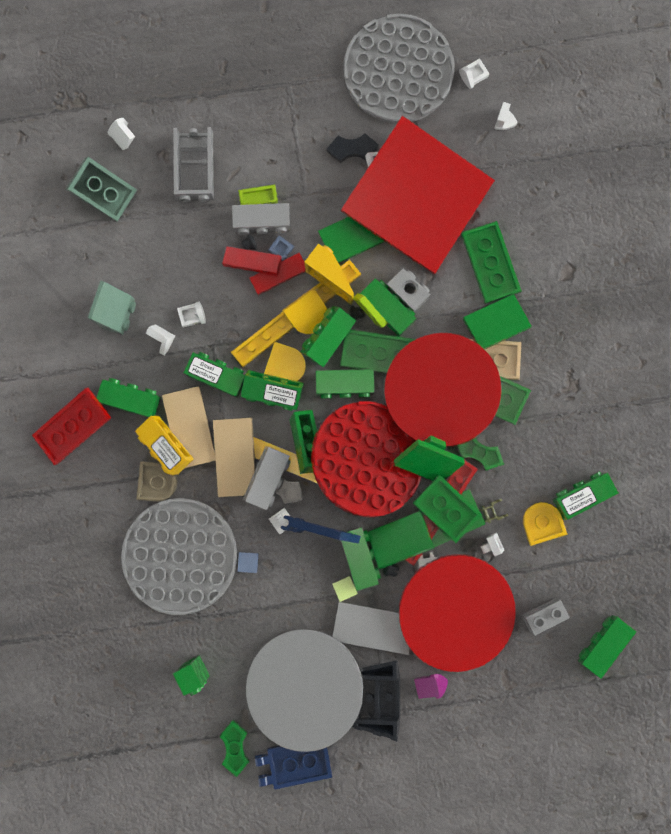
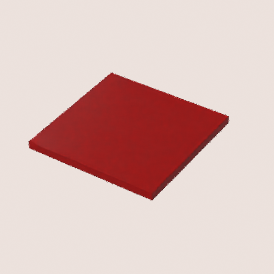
M402 116L340 211L432 274H435L495 180Z

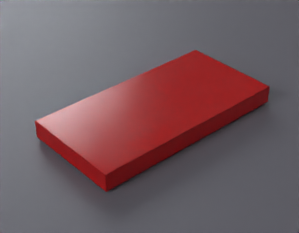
M85 388L33 433L32 437L53 465H58L107 423L111 416L89 388Z

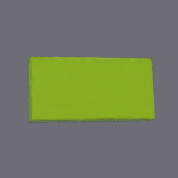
M275 184L238 190L240 205L278 204Z
M357 293L354 296V301L375 325L384 327L388 323L364 295Z

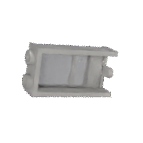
M207 127V133H198L195 128L189 129V133H179L178 128H173L174 196L180 202H190V200L207 202L209 199H214V137L211 127Z

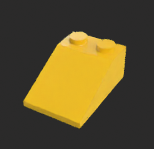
M318 244L304 262L306 273L352 305L354 292L333 251L326 245L321 246Z

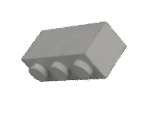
M289 203L232 205L233 230L239 235H248L249 232L267 234L268 231L283 234L291 231Z
M265 446L243 500L265 510L268 509V506L271 507L275 500L273 494L276 489L280 488L283 480L281 478L282 473L287 471L290 465V460H288L290 456Z

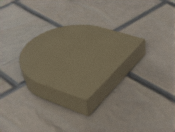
M140 461L136 500H167L176 491L177 476L165 473L161 468V463Z

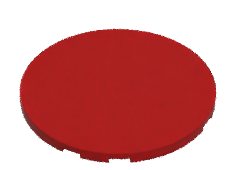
M452 333L429 334L410 342L395 356L385 380L387 408L397 426L415 441L418 439L424 441L431 435L445 441L446 447L464 444L482 433L494 419L501 399V379L491 356L471 339Z
M370 401L346 404L332 412L322 422L316 432L311 451L315 479L324 495L335 506L349 514L368 518L390 514L404 506L414 495L420 484L422 476L394 465V459L411 446L415 440L407 436L397 426L386 405Z
M446 555L426 563L407 582L400 598L399 623L406 643L423 662L444 671L462 672L485 665L494 659L505 647L515 624V601L509 584L492 565L469 555Z

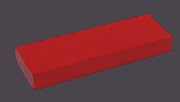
M226 247L222 264L225 267L278 276L282 257L281 255Z
M299 252L281 261L278 276L258 273L249 279L259 296L306 272L305 263Z

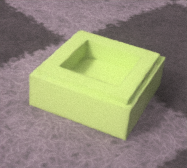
M350 576L332 583L340 602L358 594Z

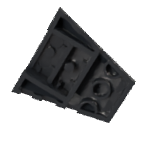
M394 660L359 668L363 681V698L359 715L352 727L360 731L364 730L373 733V735L387 737L397 742L401 718L398 661Z

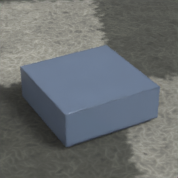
M278 236L268 249V252L281 255V261H283L294 249V246L281 236Z
M239 552L238 572L257 573L259 553Z

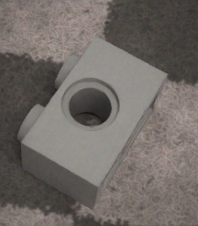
M403 268L387 284L388 290L392 294L398 295L405 307L408 306L416 312L429 299V289L423 283L419 284L415 280V275L410 270L406 271ZM411 286L414 288V293L408 294L404 288Z
M557 598L522 615L530 633L534 636L570 618L562 601Z

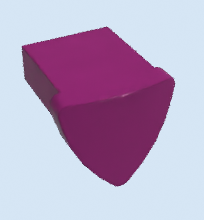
M432 674L414 679L419 699L441 698L448 684V680L440 674Z

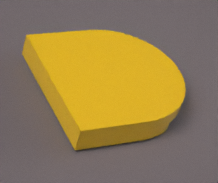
M312 288L282 311L296 330L304 334H313L314 327L321 323L327 308L315 289Z
M274 342L264 374L299 381L306 370L303 355L295 348Z
M539 502L531 505L525 511L523 527L530 546L568 535L561 513L553 505Z

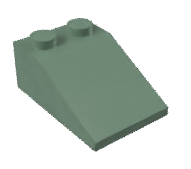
M85 157L66 187L67 191L115 221L119 220L137 189L89 157Z
M100 281L88 319L102 329L123 335L124 331H127L129 328L130 320L128 319L130 313H133L135 310V299L114 286Z

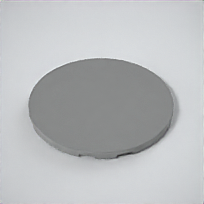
M389 14L386 17L368 22L353 36L345 53L344 80L350 96L364 112L384 122L398 123L402 116L414 122L430 115L446 99L454 79L455 63L448 41L431 23L413 15Z
M185 498L164 500L144 510L128 529L121 552L123 574L134 595L152 609L171 615L192 614L216 602L231 584L238 560L236 540L227 521L207 504Z
M300 629L289 631L273 638L258 652L247 676L246 697L251 716L266 737L284 748L309 752L320 750L336 743L350 730L361 709L363 681L355 658L342 643L324 632Z

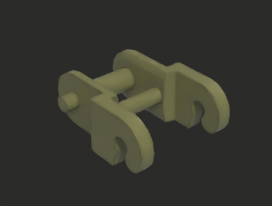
M502 498L490 502L488 507L482 506L480 511H483L486 520L484 522L491 523L493 519L500 520L509 516L508 513L497 516L493 508L494 504L502 501ZM491 508L494 517H489L487 509Z

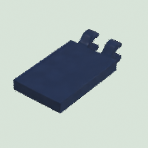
M287 515L283 517L289 521L288 526H281L282 530L302 533L305 530L337 540L359 544L361 537L359 535L306 522L301 518H293Z
M279 745L267 748L268 754L255 755L256 767L270 764L271 774L258 775L259 787L273 784L274 790L332 778L327 747L316 751L301 752Z

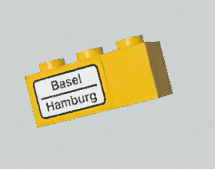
M150 416L135 430L139 436V441L149 448L151 456L161 463V468L165 473L177 475L194 460L160 416Z

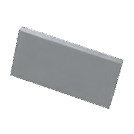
M339 601L333 638L341 643L409 655L410 647L406 643L400 628L399 612Z

